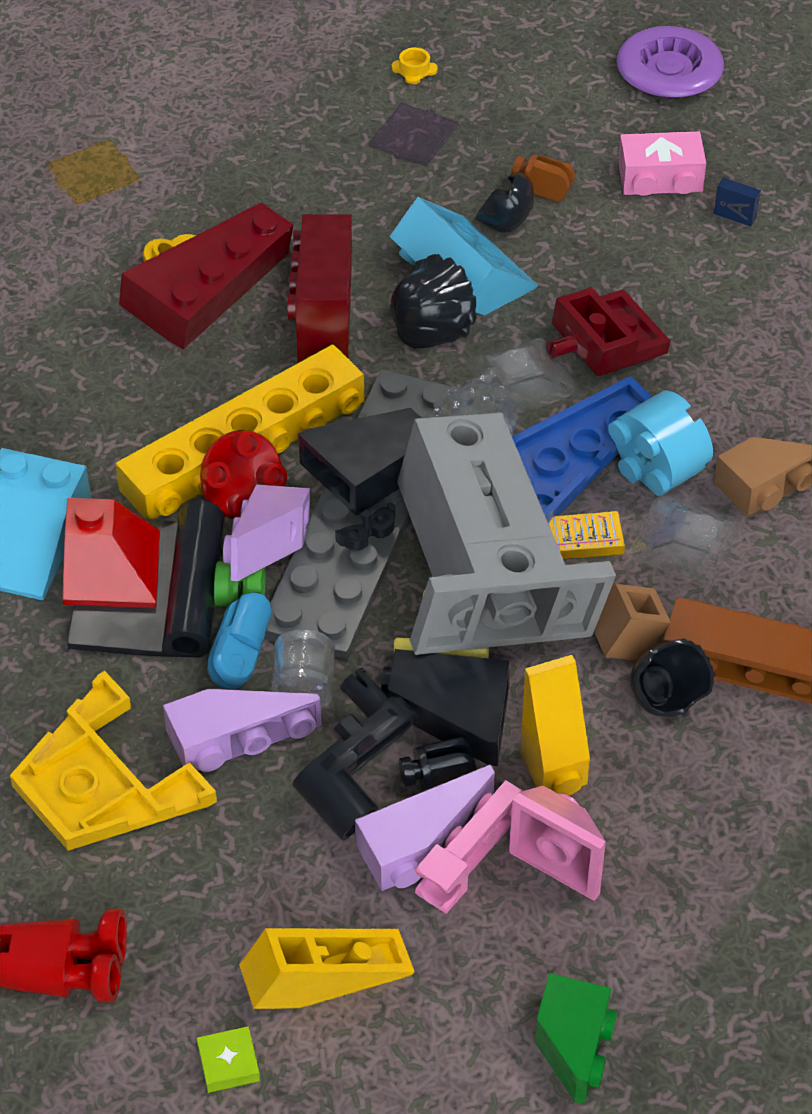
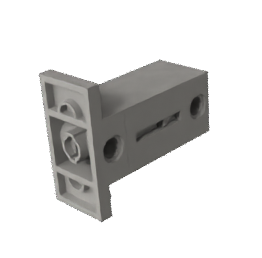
M502 413L415 419L397 481L432 577L428 579L410 637L415 655L592 637L616 577L610 561L580 562L565 565Z

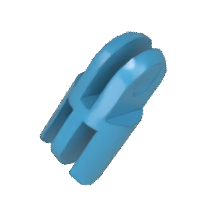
M255 592L244 594L240 600L231 603L225 610L207 660V672L210 679L220 688L226 690L240 688L248 682L254 672L272 612L270 602L263 594Z

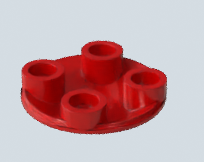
M236 430L222 435L209 447L202 461L200 481L206 500L217 505L223 511L225 517L234 519L235 517H241L243 500H249L256 485L284 486L287 481V471L281 465L280 457L268 439L253 431Z

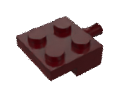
M590 287L556 299L551 324L563 337L548 341L546 343V351L549 356L551 355L550 358L552 359L571 352L576 353L597 376H601L668 354L671 340L624 289L599 296Z

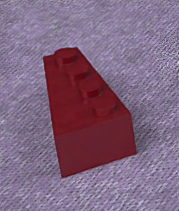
M261 202L121 274L119 305L165 339L185 349L289 254L294 225Z
M302 214L301 230L293 231V251L291 254V272L289 277L290 294H288L287 312L288 320H296L297 363L332 344L349 359L352 214Z

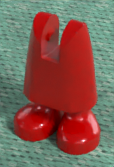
M109 908L102 914L97 930L81 934V926L77 918L0 924V987L68 998L72 988L91 992L93 997L100 1003L115 1002L119 994L122 977L120 965H124L127 949V920L124 909ZM78 959L92 960L89 964H77Z

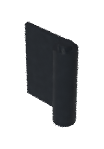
M204 499L194 500L183 505L179 512L178 521L142 518L160 530L156 608L74 605L68 649L142 656L200 658L208 653L215 604V570L217 561L220 560L224 514L217 505Z

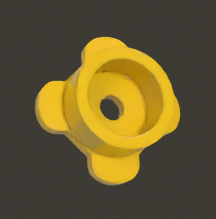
M416 47L405 49L401 52L399 60L392 63V71L400 73L405 77V82L408 84H418L421 79L428 75H435L438 70L435 63H430L429 53L422 48Z

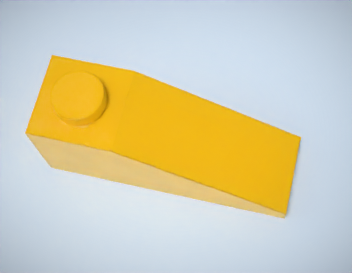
M573 655L525 669L520 754L536 787L545 786L557 794L563 793L568 796L576 793L582 786L588 784L590 764L577 666Z
M265 928L239 964L253 1009L302 1008L413 975L415 972L399 929Z

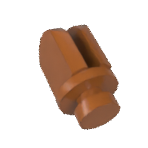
M533 154L528 163L527 158L518 156L511 175L514 176L518 172L526 175L533 183L535 195L556 202H560L565 198L575 181V172L571 164L541 154L538 156Z

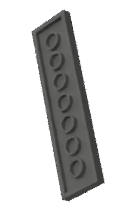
M381 369L358 418L406 408H412L422 418L455 416L462 401L463 389ZM326 487L324 488L305 528L307 530L304 545L293 553L270 602L272 612L264 639L343 661L348 660L410 519L400 488L366 509L372 515L378 509L387 507V503L391 501L396 506L395 528L393 532L385 538L368 537V546L358 551L340 546L335 539V530H340L354 524H362V513L356 516Z

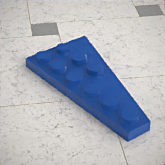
M632 376L512 436L548 523L554 516H559L618 454L615 442L608 431L609 424L652 397Z

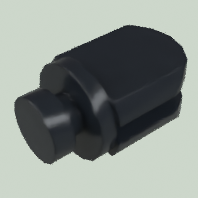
M464 737L414 747V760L412 761L409 756L399 758V769L404 786H413L416 784V780L419 779L422 790L432 789L477 770L475 760L471 756L472 751L469 742Z

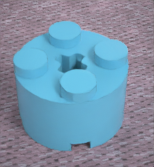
M663 390L657 395L652 396L618 417L608 426L609 434L615 442L622 459L618 462L621 474L632 484L640 480L657 496L668 493L701 472L713 457V446L705 424L701 418L694 422L685 411L691 405L683 397L672 391Z

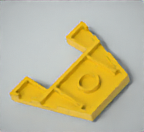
M105 670L92 681L93 688L82 700L77 698L67 710L68 717L54 733L47 732L10 775L12 787L67 851L209 807L217 802L216 790L190 762L151 788L146 789L95 731L131 709L130 697Z

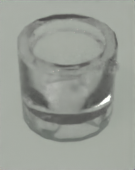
M308 629L288 631L279 636L274 643L271 692L318 694L321 699V709L327 706L333 698L335 644L332 640L321 632Z

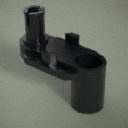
M362 667L355 670L356 677L350 674L343 681L340 690L367 716V719L360 723L353 714H349L341 720L334 730L342 738L309 763L292 783L298 793L342 841L355 833L356 819L378 811L379 808L351 776L401 737L418 717V714L402 697L395 698L392 696L389 698Z

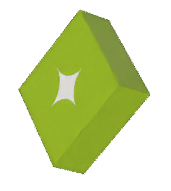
M249 1026L197 1037V1045L208 1093L260 1081Z

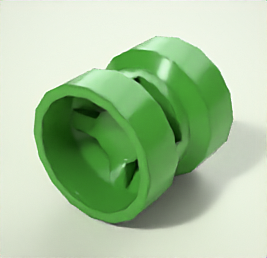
M217 561L214 581L215 606L228 607L236 600H240L244 594L253 592L265 595V567L239 581H231V563Z

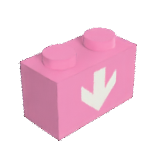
M700 131L620 135L618 165L623 195L638 194L646 196L657 193L688 194L691 192H703L706 159Z

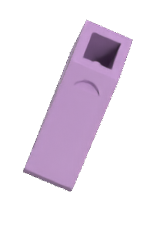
M256 485L249 500H243L241 517L234 518L232 535L225 536L223 546L224 563H231V581H239L303 547L307 530L305 528L310 520V488Z
M206 689L163 705L166 731L182 765L184 766L190 762L197 771L203 772L213 771L222 766L225 761L243 754H259L265 751L270 744L286 738L298 739L305 737L316 727L322 725L321 699L318 694Z

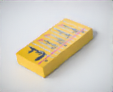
M618 511L554 516L548 523L563 559L624 554L625 544Z

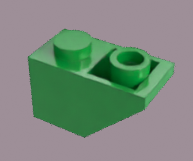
M549 973L537 1016L535 1043L573 1101L585 1105L589 1087L600 1089L606 1057L598 1055L601 1040L612 1041L618 1010L609 1008L610 987Z

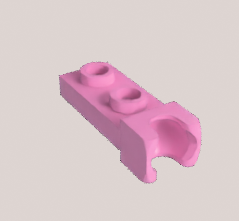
M505 780L494 794L490 792L485 794L477 804L472 819L464 828L461 826L456 827L448 836L444 848L436 844L419 863L415 873L424 879L416 887V895L447 914L467 891L468 875L511 827L512 799L522 790Z

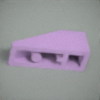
M491 765L355 820L356 846L381 891L393 886L405 888L416 883L421 878L415 873L419 863L436 844L444 848L448 836L456 827L461 826L464 828L472 819L477 804L485 794L489 792L494 794L495 772Z

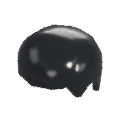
M518 172L515 176L510 175L508 177L512 183L510 190L495 189L478 211L475 217L477 221L493 230L510 232L526 220L534 205V187L531 180L521 172Z

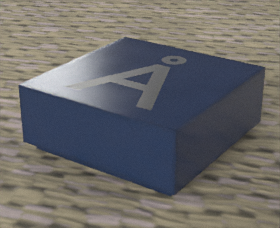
M723 177L717 186L714 214L752 226L757 218L761 190Z

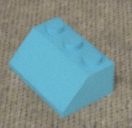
M416 198L389 236L401 247L399 255L414 266L416 261L425 259L432 254H439L443 260L451 257L457 266L461 265L465 269L468 280L472 282L473 295L476 296V313L484 316L536 289L538 286L463 215L423 198Z

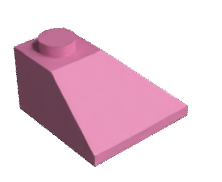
M545 786L518 792L512 799L509 853L595 901L600 894L606 841L587 810L579 806L572 797L563 793L557 794Z

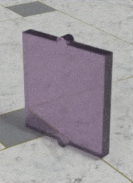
M401 103L371 139L369 146L392 154L395 159L403 158L427 167L457 129L458 122L436 115L433 110L425 111Z

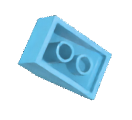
M1 448L0 591L44 600L64 558L67 499H91L86 466Z

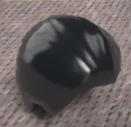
M682 638L662 642L646 650L637 659L631 671L630 682L635 698L644 710L656 716L673 717L688 712V709L697 701L712 692L715 672L710 664V658L706 656L701 646Z

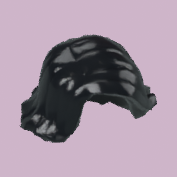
M432 254L425 259L416 261L415 269L409 271L408 276L403 278L395 287L390 300V311L397 325L398 335L403 343L409 347L420 349L455 342L460 337H467L470 332V326L475 323L477 318L475 310L476 296L473 295L472 282L468 280L465 269L461 265L457 266L451 257L443 260L439 254Z

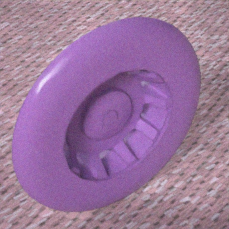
M657 26L633 34L622 44L617 54V67L628 83L643 92L662 97H686L701 93L712 87L723 73L724 60L717 45L703 34L684 27Z

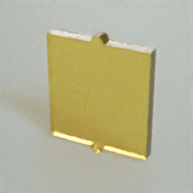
M110 139L47 163L48 168L58 179V187L64 188L76 205L139 181V176L128 163V156L122 155Z

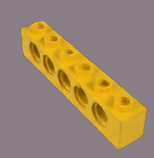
M332 344L116 462L119 491L145 519H156L161 515H171L178 510L181 504L199 494L204 495L200 481L202 461L209 447L219 437L236 430L253 431L268 439L279 454L286 450L290 443L297 440L298 433L303 430L324 426L327 422L342 414H351L356 411L361 403L365 402L364 374Z

